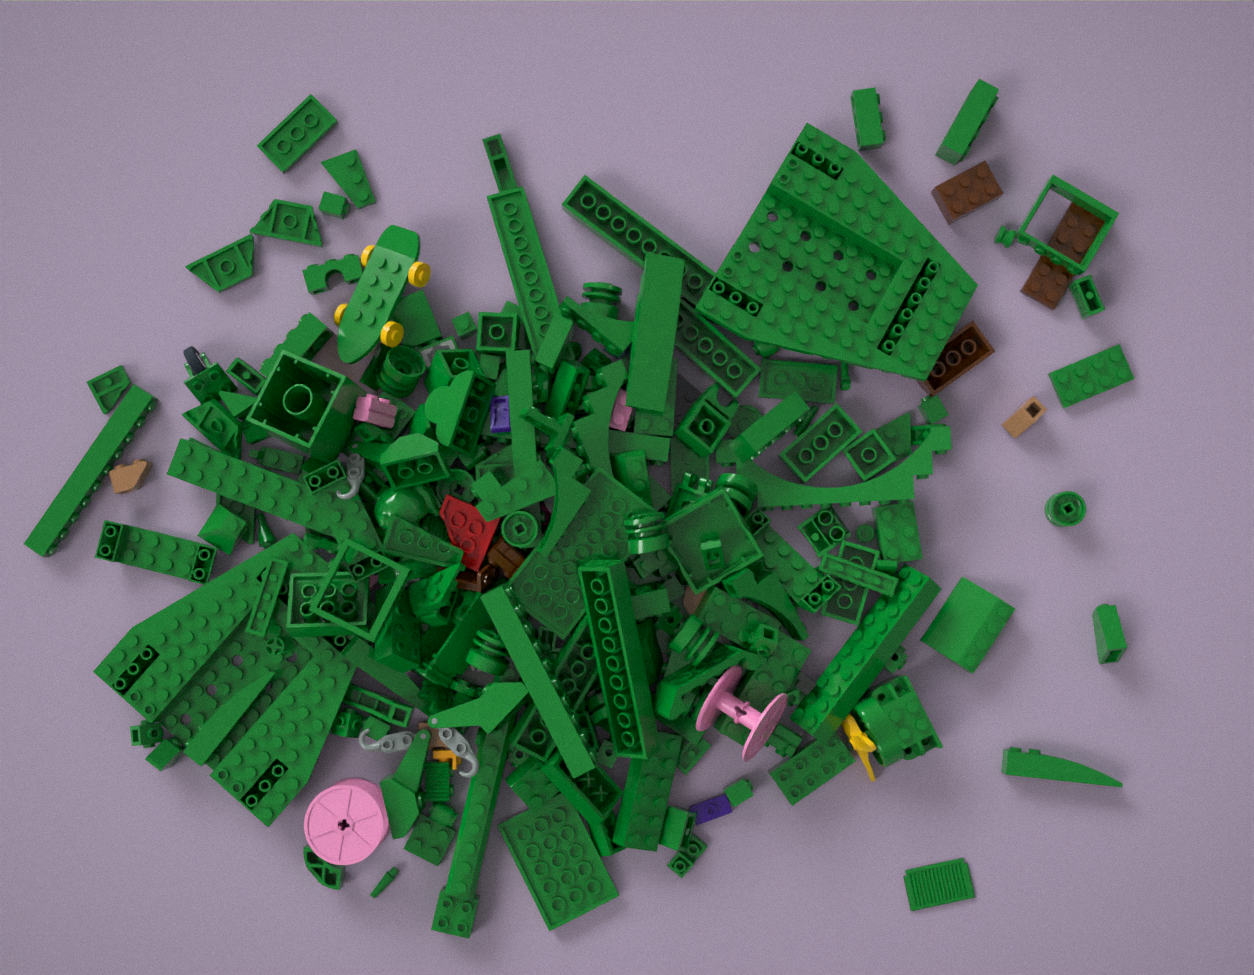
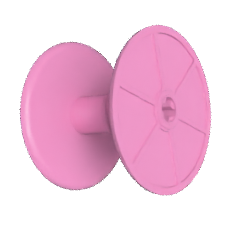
M737 664L731 666L721 676L709 693L698 715L696 730L704 731L708 729L722 712L729 715L736 724L741 723L751 730L742 752V758L747 762L760 751L774 731L786 707L788 695L785 693L779 694L770 702L763 713H760L749 706L750 703L748 701L743 702L733 695L742 675V668Z
M362 778L343 779L322 791L310 803L304 819V832L311 849L321 859L336 865H350L364 860L384 841L390 830L381 788L371 781Z

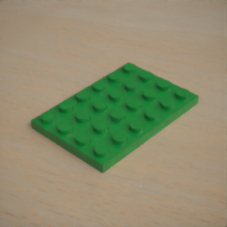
M562 793L552 797L535 814L530 809H527L497 825L549 932L619 896L578 810Z

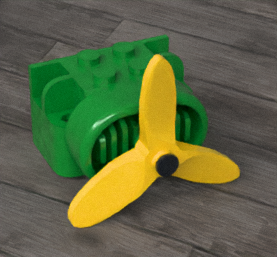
M894 675L870 687L865 693V698L858 701L853 707L854 718L848 714L841 723L845 734L850 739L846 741L851 752L853 750L857 751L866 767L871 782L876 781L868 758V752H872L881 766L889 767L902 759L912 760L918 756L925 755L926 752L933 748L940 749L943 747L907 675Z

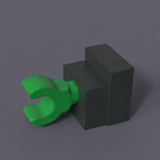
M801 670L796 676L798 681L795 683V689L787 693L788 698L790 695L796 697L793 705L798 703L801 692L808 695L817 684Z

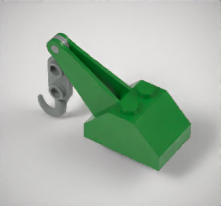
M420 433L399 437L393 444L354 441L348 446L352 455L347 461V479L351 484V490L346 494H341L340 490H337L336 493L343 500L356 496L360 484L365 477V463L383 471L393 490L449 478L450 467L438 442Z
M523 681L494 682L493 684L490 682L482 690L484 693L480 698L433 714L428 718V725L439 730V737L456 756L464 758L472 764L473 767L469 773L459 772L461 776L466 778L475 776L479 771V761L474 755L469 741L455 727L481 726L487 734L499 732L531 698Z
M422 728L416 734L406 730L385 735L377 742L367 744L364 737L370 732V729H366L359 736L360 746L366 751L391 753L408 749L396 773L389 774L380 781L393 840L403 838L411 831L426 807V793L423 792L420 785L432 733L428 728Z

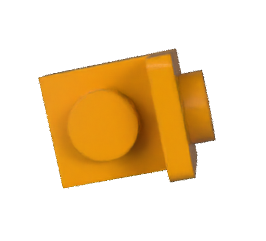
M435 748L433 750V759H438V762H448L452 758L453 770H457L458 765L462 764V758L456 756L451 750H443V748Z

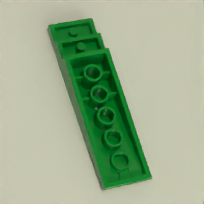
M647 252L645 255L644 272L641 275L640 292L636 302L625 403L627 407L659 413L664 412L685 261L683 259Z

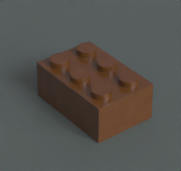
M986 161L935 186L931 191L948 225L998 200L1004 194Z

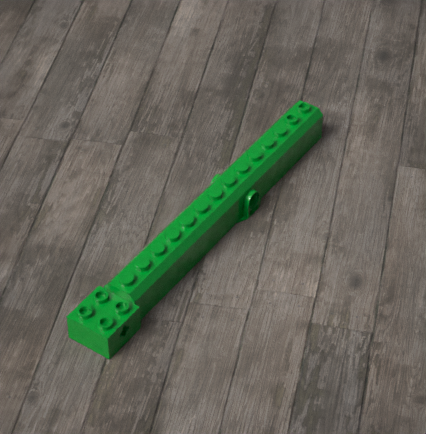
M534 628V632H532L534 637L536 636L537 632L536 628ZM502 656L508 662L503 676L495 675L494 682L523 681L512 658ZM518 712L497 733L487 734L481 726L478 728L475 744H477L478 748L476 757L479 761V771L475 776L471 777L446 887H442L439 893L431 928L433 931L470 939L480 900V895H477L476 891L506 762L510 752L513 753L514 746L510 743L509 736L516 726Z

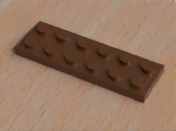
M1071 202L1047 245L1080 264L1105 221ZM1040 255L1020 292L1047 308L1054 310L1074 275L1069 273L1066 267L1056 265L1050 261L1049 257Z

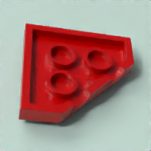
M447 494L439 513L442 520H444L451 543L464 551L461 563L478 572L502 517L486 522L475 505Z

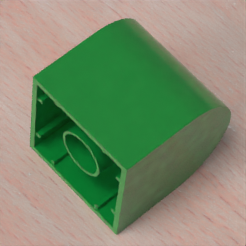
M282 349L246 420L281 442L329 464L338 459L357 422L353 418L354 410L357 408V397H366L368 393L347 376Z

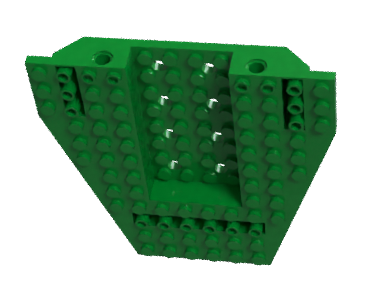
M806 123L694 310L744 340L762 342L765 345H775L794 352L822 356L821 358L839 360L842 363L871 370L877 369L884 373H894L901 375V377L924 382L978 284L856 151ZM774 214L777 217V221H770L768 215ZM806 233L809 235L810 240L804 241L800 235ZM749 245H757L759 247V251L752 252L749 248ZM833 253H840L842 260H836L833 257ZM789 264L792 267V271H785L782 265ZM872 272L875 275V279H868L866 273ZM821 283L824 285L825 290L818 291L815 285ZM851 302L855 303L858 309L852 311L849 309L848 304Z
M295 533L283 538L133 626L93 671L150 723L161 722V725L185 745L191 736L195 737L197 735L199 725L203 721L207 722L235 694L267 673L277 670L279 673L272 680L270 691H264L246 713L245 719L238 723L206 764L213 770L209 776L267 827L272 825L309 782L339 708L343 703L344 696L358 667L341 655L355 635L291 637L286 629L290 574L329 571L327 569L329 563L315 550L307 548L304 541ZM273 556L289 561L290 565L271 623L273 622L274 625L268 629V635L264 637L265 639L261 640L258 635L245 632L269 557ZM370 599L371 630L375 622V603ZM282 635L287 642V649H291V651L297 654V660L295 662H290L288 659L283 661V656L288 654L287 650L280 656L269 655L265 650L266 641L271 637ZM236 655L241 656L243 659L240 666H236L233 662ZM211 684L217 688L215 695L208 693V686ZM184 714H188L191 717V722L188 725L182 722Z

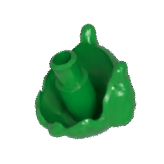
M426 484L393 490L390 486L379 496L374 509L377 523L385 530H387L391 513L420 528L422 525L420 520L428 513L435 517L440 516V510L437 508L433 495Z

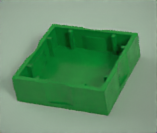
M723 485L660 521L666 522V526L658 529V532L668 533L670 546L667 549L677 560L682 574L695 595L720 582L728 574L740 570L764 556L762 549ZM719 537L725 567L706 571L700 542Z

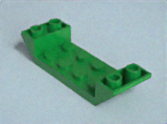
M339 459L302 476L310 493L315 496L338 544L341 540L344 541L345 538H348L388 558L387 553L381 552L383 542L359 493L353 498L346 500L340 499L337 496V490H340L341 494H346L351 490V484L347 479V471ZM349 547L345 555L348 563L346 567L354 583L390 567L352 547Z
M758 507L744 519L763 551L765 558L763 571H774L780 577L781 585L788 592L789 599L796 606L815 614L842 588L828 573L823 577L770 527L771 519Z
M105 520L94 558L143 568L205 585L210 580L218 548Z
M723 643L713 649L706 659L701 661L696 667L690 663L661 680L652 704L653 712L668 720L677 719L681 716V713L686 711L681 696L688 695L693 688L706 684L708 679L713 676L721 675L730 666L739 664L741 667L752 671L759 669L762 666L761 664L765 663L767 659L750 651Z

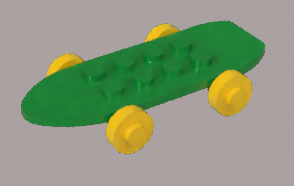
M390 225L381 234L375 246L369 245L362 252L361 263L365 268L349 304H341L334 314V322L339 327L337 339L338 353L343 362L354 364L360 361L376 347L380 340L389 347H396L401 342L404 334L403 326L397 322L390 321L408 281L411 285L421 288L428 283L431 276L430 266L418 261L421 243L420 236L416 232L396 225Z

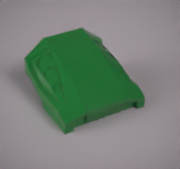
M832 507L822 508L797 526L798 530H800L816 552L818 558L836 547L842 540L851 536V533Z

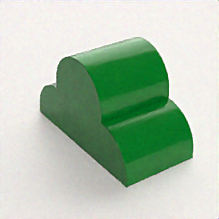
M464 371L453 379L450 386L437 387L430 393L425 403V414L429 421L437 425L436 436L442 445L467 457H473L497 384L474 371Z

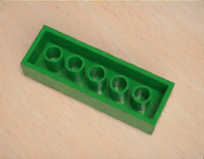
M680 298L674 347L714 383L719 384V387L735 400L759 374L761 368Z
M781 631L778 633L779 643L776 651H773L766 658L767 661L761 664L762 666L759 669L752 671L748 669L733 693L735 697L743 702L748 701L750 703L749 706L760 713H763L776 696L782 693L786 694L812 651ZM724 712L721 713L713 726L720 733L742 746L745 745L751 732L743 724H736L734 719Z
M657 729L661 750L649 759L631 758L612 841L624 848L657 852L683 736Z

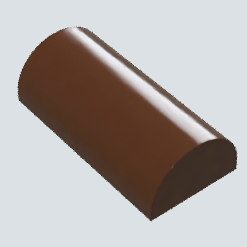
M971 321L949 337L927 379L924 382L916 381L928 395L934 396L993 354L995 350L975 322Z

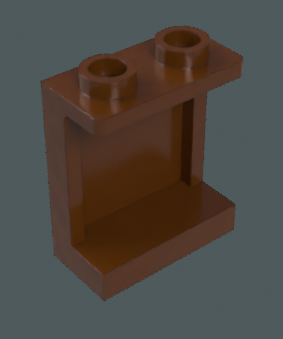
M490 562L484 568L481 567L478 572L466 567L464 572H459L456 576L455 581L458 582L456 587L458 589L482 592L498 577L499 568L493 566ZM438 566L437 570L440 572L447 567Z

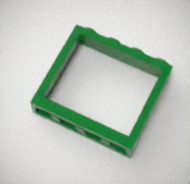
M1053 174L1040 191L1017 230L1015 238L1018 239L1017 241L1020 244L1032 247L1035 253L1049 257L1052 263L1066 267L1069 273L1080 276L1086 271L1119 213ZM1049 189L1105 221L1080 264L1025 232Z
M345 538L337 546L336 551L338 553L335 559L332 558L327 566L329 571L326 577L323 576L318 584L319 591L309 601V611L367 640L377 643L413 570ZM349 547L400 571L370 632L319 608Z

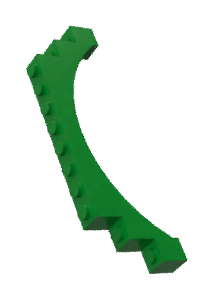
M622 359L595 370L596 380L602 386V389L582 396L583 408L589 415L573 421L569 428L571 437L575 438L577 443V453L583 458L587 475L590 476L599 466L614 477L609 457L608 437L612 408L617 393L624 379L628 378ZM630 554L624 562L627 568H633L630 562L638 557L637 554ZM675 557L652 572L655 576L662 577L676 570L678 581L682 585H689Z
M950 426L930 427L929 434L922 444L894 469L870 481L837 488L811 487L796 484L767 472L753 461L750 462L749 459L742 463L728 446L735 439L720 440L716 446V463L721 464V467H733V463H736V474L746 477L757 486L758 507H762V511H772L775 506H781V510H791L793 505H801V509L812 508V504H820V508L832 507V503H839L840 507L851 506V502H859V506L871 505V501H879V505L891 504L890 500H898V504L910 503V499H915L913 476L917 475V479H929L928 475L933 474L932 451H935V455L947 454V450H952Z

